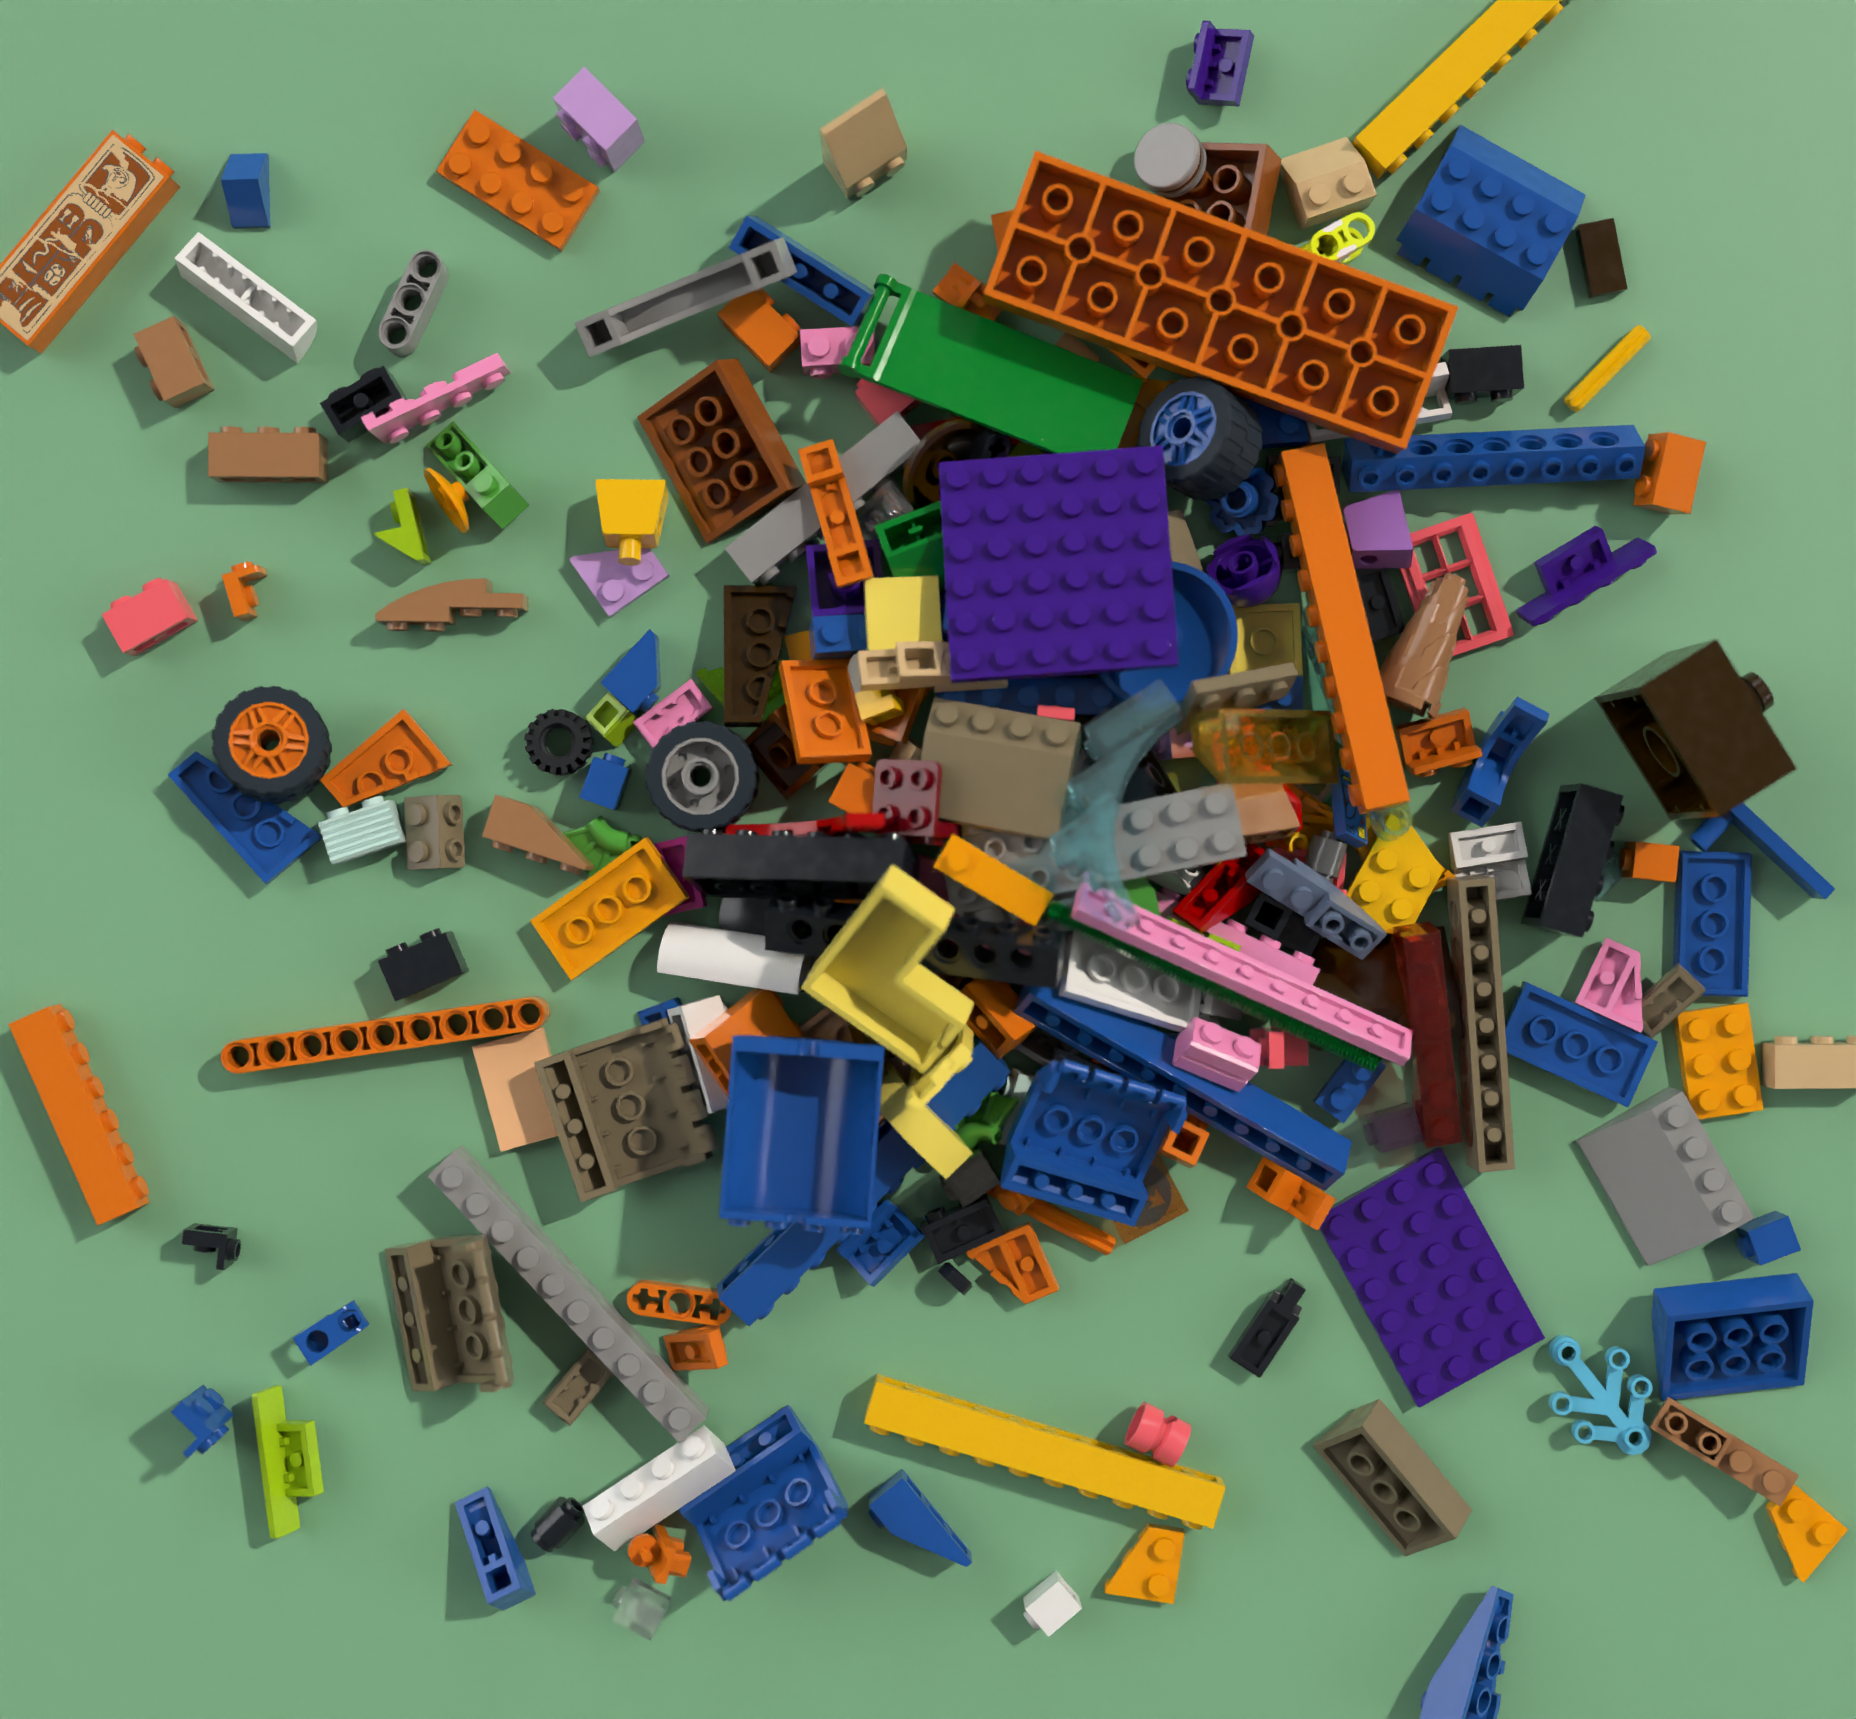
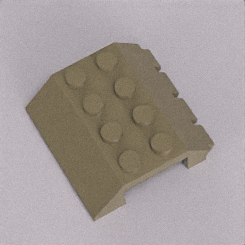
M667 1018L660 1019L534 1062L580 1202L616 1191L619 1186L682 1165L688 1167L706 1161L713 1157L712 1151L719 1148L711 1123L703 1125L701 1120L708 1117L700 1090H691L689 1084L697 1081L688 1054L679 1055L678 1049L685 1047L677 1022L669 1024Z
M487 1234L437 1237L386 1248L385 1254L412 1391H437L455 1383H481L479 1384L480 1392H495L511 1387L514 1381L512 1356L508 1348L505 1320L501 1312L498 1284L495 1280L491 1248L488 1244Z

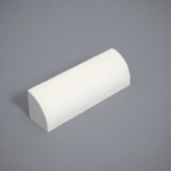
M198 232L174 258L181 277L298 364L315 338L317 320Z
M671 921L661 941L657 972L798 995L803 990L801 987L808 976L810 956L765 950V936Z

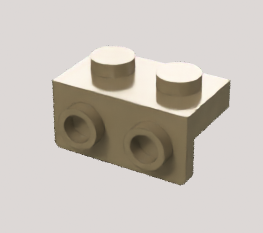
M460 795L404 797L407 869L464 867L465 846L462 797Z

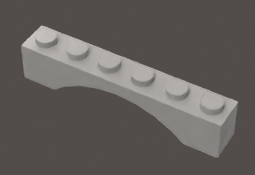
M781 237L575 322V325L590 358L686 317L797 273L784 237Z

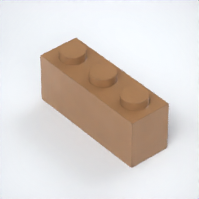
M221 427V432H208V477L217 482L328 483V439L320 433H316V428L295 427L294 433H280V429L276 427H258L257 433L243 432V428Z

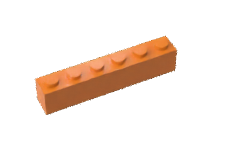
M62 1004L48 1006L9 1023L10 1030L97 1226L150 1203L147 1197L149 1195L148 1186L143 1177L137 1175L132 1164L134 1162L133 1152L130 1146L122 1141L117 1130L119 1129L118 1118L113 1110L108 1109L104 1101L103 1095L105 1091L103 1084L97 1076H93L88 1065L90 1061L89 1053L84 1044L78 1042L73 1031L75 1022L71 1013L64 1009Z

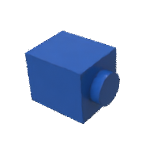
M605 753L603 759L594 756L579 798L613 810H619L632 773V769L624 767L626 760Z
M1773 1211L1736 1228L1739 1236L1736 1238V1245L1739 1252L1745 1259L1747 1258L1760 1266L1801 1250L1789 1216L1780 1212Z

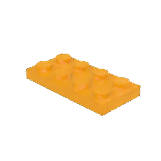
M645 837L534 917L530 922L570 980H574L690 896L650 838Z

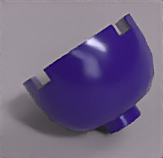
M1241 535L1229 539L1213 552L1215 558L1211 566L1208 562L1207 574L1222 588L1231 605L1238 608H1251L1264 603L1278 590L1283 574L1276 546L1268 538L1262 537V541L1252 539L1251 535Z

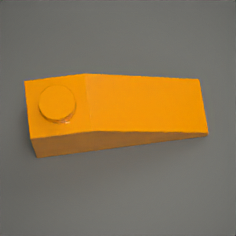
M954 834L933 866L1033 926L1037 925L1055 895Z

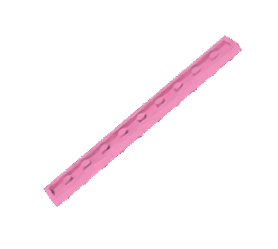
M1083 882L1078 888L1071 918L1400 1066H1403L1410 1059L1412 1030Z

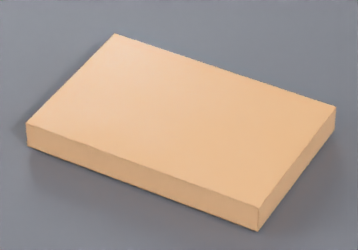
M544 1027L472 1046L500 1151L558 1136L534 1062L552 1056Z

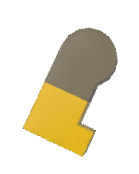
M858 653L853 655L848 664V673L861 720L874 726L906 714L903 700L890 694L889 689L861 691L857 660Z

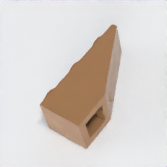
M495 795L482 837L493 840L491 847L510 853L516 847L527 851L525 858L543 864L547 863L548 858L561 862L559 869L577 875L581 874L582 869L594 870L595 865L539 807L505 796Z

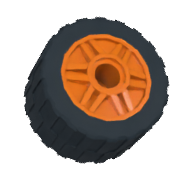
M259 686L238 694L235 699L230 700L224 706L225 708L221 714H218L211 737L213 739V756L217 760L216 764L220 771L242 794L247 797L250 796L258 802L282 804V802L299 800L301 796L308 795L318 783H321L320 779L324 776L326 770L329 769L331 763L332 744L329 740L330 734L318 711L314 709L312 703L306 698L299 696L297 692L291 689H282L280 686ZM275 740L280 741L279 745L274 750H266V747L270 742Z

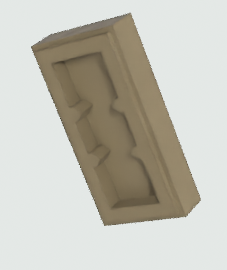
M1679 963L1642 995V1031L1651 1039L1706 992L1705 987Z
M588 1347L542 1404L571 1426L611 1378L613 1373Z

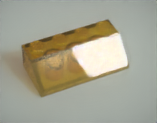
M1218 708L1190 716L1193 754L1222 785L1339 783L1331 711Z

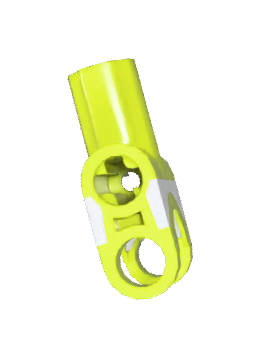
M1352 213L1318 231L1309 243L1300 248L1346 265L1355 260L1361 254L1364 246L1373 238L1375 234L1374 222L1364 213ZM1353 221L1364 223L1368 230L1367 236L1363 238L1358 230L1348 227L1349 223Z

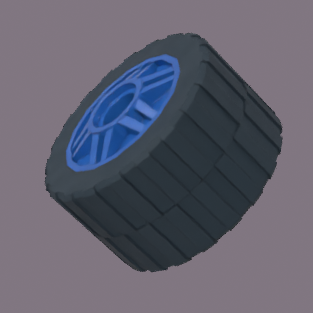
M1195 376L1192 378H1181L1180 381L1171 383L1165 390L1158 393L1145 411V416L1139 427V436L1137 437V446L1139 447L1163 445L1166 485L1191 499L1211 501L1215 498L1225 497L1229 492L1235 491L1249 477L1252 468L1256 465L1259 458V451L1262 448L1261 434L1263 432L1262 425L1259 423V416L1251 408L1250 404L1216 381Z

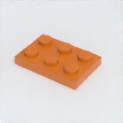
M850 659L781 661L779 673L797 764L869 761L872 751L866 722L861 720L848 673Z

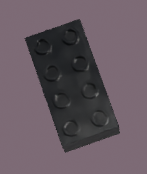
M1582 783L1560 785L1532 882V895L1528 896L1521 924L1562 936L1583 938L1584 932L1590 930L1594 919V912L1591 911L1594 897L1600 895L1604 885V876L1601 875L1604 862L1609 861L1614 850V841L1611 840L1614 827L1621 823L1625 808L1624 805H1621L1624 795Z

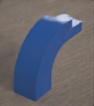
M1519 697L1515 698L1505 712L1501 710L1478 745L1481 748L1482 757L1472 759L1473 763L1467 766L1458 785L1450 811L1483 827L1500 807L1506 784L1515 765L1529 744L1546 725L1550 713Z

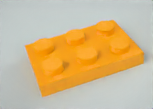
M1740 1002L1683 1011L1674 1019L1683 1089L1698 1119L1764 1110L1749 1004Z

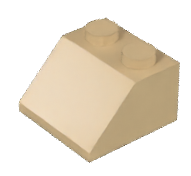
M1347 137L1282 158L1280 172L1300 230L1367 208L1377 196L1364 158Z

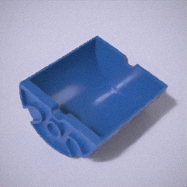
M733 1035L719 1218L727 1219V1224L732 1226H750V1220L765 1221V1227L771 1229H787L789 1222L803 1223L802 1230L811 1232H825L826 1226L841 1227L840 1233L861 1235L863 1234V1229H871L884 1046L815 1038Z

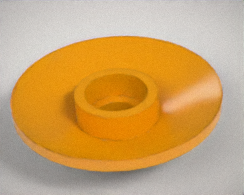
M429 467L424 469L423 473L426 482L445 514L462 533L469 531V520L464 506V502L469 500V496L459 481L451 484L445 477Z

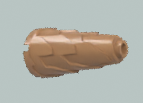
M1445 573L1444 578L1438 577L1436 581H1432L1417 612L1407 623L1399 640L1387 655L1379 671L1387 704L1424 717L1428 708V717L1436 719L1442 705L1440 700L1447 683L1449 665L1456 646L1457 632L1469 596H1467L1469 589L1464 586L1466 580L1462 577Z

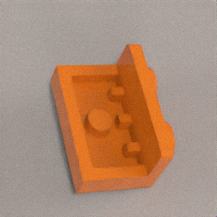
M1466 708L1439 714L1436 719L1427 717L1395 726L1403 767L1417 777L1434 775L1438 772L1437 769L1450 765L1454 768L1468 766L1473 763L1472 759L1482 757L1481 748L1475 745L1470 714Z

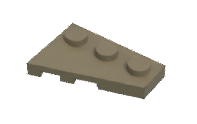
M1293 662L1192 681L1181 704L1182 708H1179L1173 721L1177 734L1188 732L1287 696L1298 676V672Z

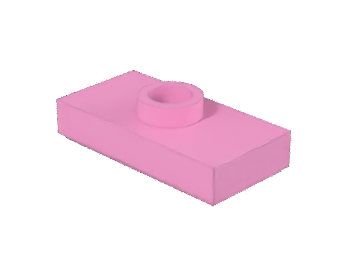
M690 679L633 723L653 749L658 744V740L663 735L672 731L671 729L678 725H685L687 722H697L714 708L694 681Z

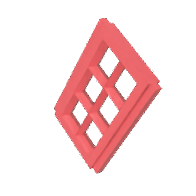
M1473 512L1410 533L1413 546L1432 540L1441 566L1439 569L1422 574L1413 548L1411 567L1399 568L1414 614L1417 612L1428 591L1425 581L1445 575V573L1470 567L1479 595L1470 597L1466 607L1482 602L1491 630L1472 636L1465 614H1463L1460 624L1465 639L1456 641L1453 656L1514 636ZM1458 532L1467 559L1448 565L1439 537Z

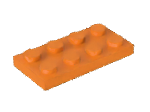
M476 110L473 111L436 170L439 176L561 252L600 192L598 186Z

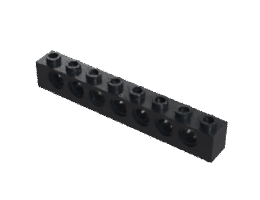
M794 893L775 894L765 909V950L820 957L841 929L837 925L844 927L862 902L849 904L835 902L833 899L826 897L811 899L799 897ZM974 916L951 917L945 931L920 960L919 964L934 973L1057 989L1064 971L1066 931L1055 930L1050 926H1020L1012 921H1001L998 923L981 921ZM801 920L808 922L811 926L803 924ZM945 939L952 940L957 945H951L947 943ZM981 944H987L991 946L994 950H988L984 948ZM1018 949L1027 950L1031 955H1025Z

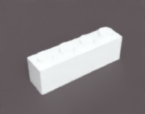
M704 1425L680 1443L667 1449L583 1505V1509L593 1535L615 1552L630 1542L635 1536L644 1533L734 1473L736 1469L725 1444Z

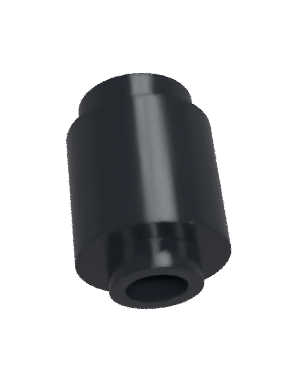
M558 1497L535 1521V1528L531 1531V1536L535 1543L547 1552H552L555 1548H561L585 1523L582 1505L572 1497L568 1499Z

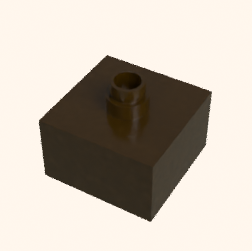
M1717 639L1666 652L1594 697L1670 820L1721 817L1797 769L1763 714L1774 705V698L1769 687L1754 672H1749L1740 677Z

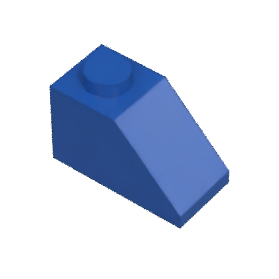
M650 629L600 682L636 715L641 710L644 713L649 711L660 698L656 694L661 689L659 637Z

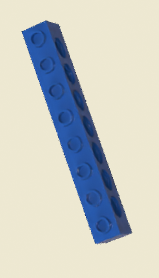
M1634 425L1411 435L1407 448L1398 454L1354 438L1344 439L1342 473L1349 492L1640 478L1646 446Z

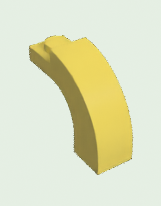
M886 1060L883 1063L880 1113L936 1171L947 1179L973 1153L959 1135L927 1104L917 1114L905 1104L908 1082L897 1068Z

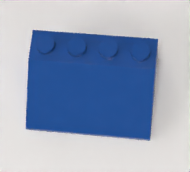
M1797 1273L1653 1289L1651 1317L1659 1397L1661 1401H1665L1667 1397L1675 1400L1804 1385L1814 1300Z

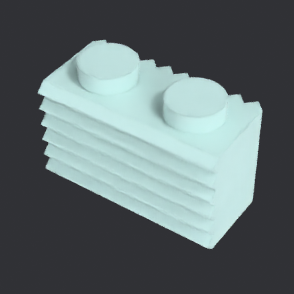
M377 796L362 801V809L349 812L348 807H343L326 813L328 820L319 822L318 826L321 830L331 864H342L406 843V835L395 801H384L383 796Z

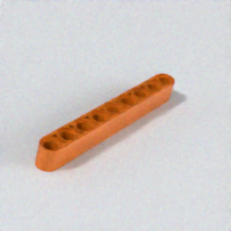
M528 996L248 1037L228 1043L221 1052V1062L229 1072L246 1073L519 1033L543 1026L550 1017V1008L543 998ZM527 1003L534 1004L539 1009L540 1017L536 1023L528 1022L523 1016V1008ZM497 1009L502 1013L503 1024L500 1028H494L488 1023L487 1014L489 1010ZM455 1014L462 1015L467 1021V1028L464 1033H457L452 1029L451 1019ZM419 1019L427 1021L430 1025L431 1033L427 1039H423L416 1034L415 1025ZM383 1025L390 1026L394 1031V1040L391 1044L384 1043L380 1039L379 1030ZM347 1030H351L357 1035L358 1044L355 1049H350L344 1044L343 1036ZM311 1035L318 1037L321 1041L322 1049L319 1054L311 1053L308 1049L307 1041ZM275 1041H279L284 1045L285 1055L282 1060L275 1058L272 1054L271 1047ZM239 1046L244 1047L248 1051L249 1060L246 1065L240 1064L236 1059L235 1053Z

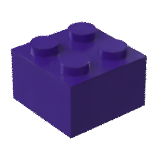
M879 539L864 540L874 578H883ZM826 544L807 545L806 555L812 617L865 614L863 581L838 588Z

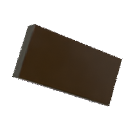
M1614 218L1577 225L1575 232L1588 298L1620 293L1627 290Z

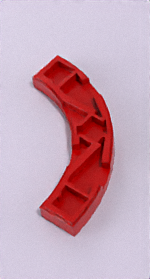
M845 813L844 815L828 819L792 823L730 824L723 829V834L736 835L738 830H750L758 833V835H771L773 831H787L794 834V836H807L808 832L817 831L827 833L830 837H843V834L847 832L871 833L882 829L885 826V813Z

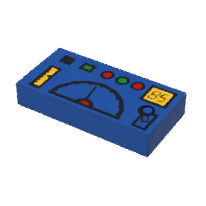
M1342 768L1330 772L1335 837L1358 849L1368 845L1365 814L1359 815L1358 806L1353 807L1350 802L1348 785L1352 784L1350 773Z

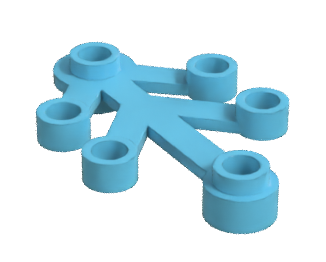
M1567 1335L1554 1337L1548 1347L1550 1357L1559 1365L1568 1366L1593 1398L1569 1396L1563 1391H1555L1548 1400L1550 1408L1558 1415H1567L1571 1411L1607 1415L1615 1426L1592 1425L1585 1419H1578L1571 1426L1572 1436L1583 1444L1590 1443L1593 1440L1616 1442L1618 1448L1626 1454L1637 1455L1643 1453L1649 1447L1652 1438L1649 1427L1643 1422L1645 1398L1652 1393L1653 1389L1651 1381L1640 1374H1635L1629 1378L1627 1388L1631 1395L1626 1416L1619 1407L1623 1370L1630 1363L1628 1352L1619 1346H1612L1606 1351L1605 1361L1608 1365L1604 1388L1580 1358L1581 1348L1579 1344ZM1570 1346L1572 1348L1571 1356L1563 1358L1562 1350ZM1621 1352L1623 1355L1622 1361L1618 1364H1613V1355ZM1638 1381H1644L1645 1387L1641 1392L1635 1391V1384ZM1561 1397L1566 1398V1405L1561 1409L1556 1408V1401ZM1588 1426V1434L1584 1437H1579V1428ZM1637 1431L1639 1433L1638 1440L1630 1443L1629 1435Z

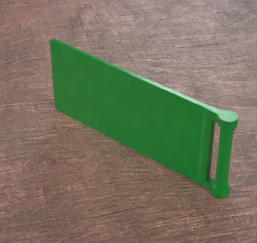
M879 274L873 285L875 292L848 354L842 357L838 366V370L843 375L850 378L858 377L1052 454L1118 448L1143 383L1141 379L921 293L911 287L898 283L890 275ZM889 296L898 297L899 301L871 366H866L861 363V359Z

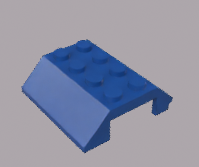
M1459 125L1417 206L1406 220L1396 238L1398 242L1402 243L1397 251V255L1417 266L1420 265L1424 257L1429 258L1430 261L1425 268L1426 271L1449 284L1456 274L1461 276L1456 288L1480 301L1483 300L1487 292L1492 293L1493 295L1488 305L1510 317L1516 307L1522 311L1543 282L1579 217L1586 194L1468 128Z
M1067 1059L1060 1063L1051 1061L1036 1072L1008 1133L1000 1186L1007 1190L1135 1227L1149 1197L1143 1184V1179L1168 1127L1170 1126L1172 1132L1180 1133L1188 1116L1186 1112V1097L1163 1089L1156 1093V1087L1131 1079L1123 1083V1077L1096 1068L1089 1072V1066Z
M786 1405L727 1446L726 1449L736 1471L679 1509L681 1515L695 1526L713 1566V1569L707 1573L714 1591L719 1594L723 1601H731L751 1587L753 1581H760L780 1567L783 1560L793 1558L813 1544V1540L816 1537L820 1539L839 1526L841 1520L847 1517L848 1504L820 1448L789 1405Z

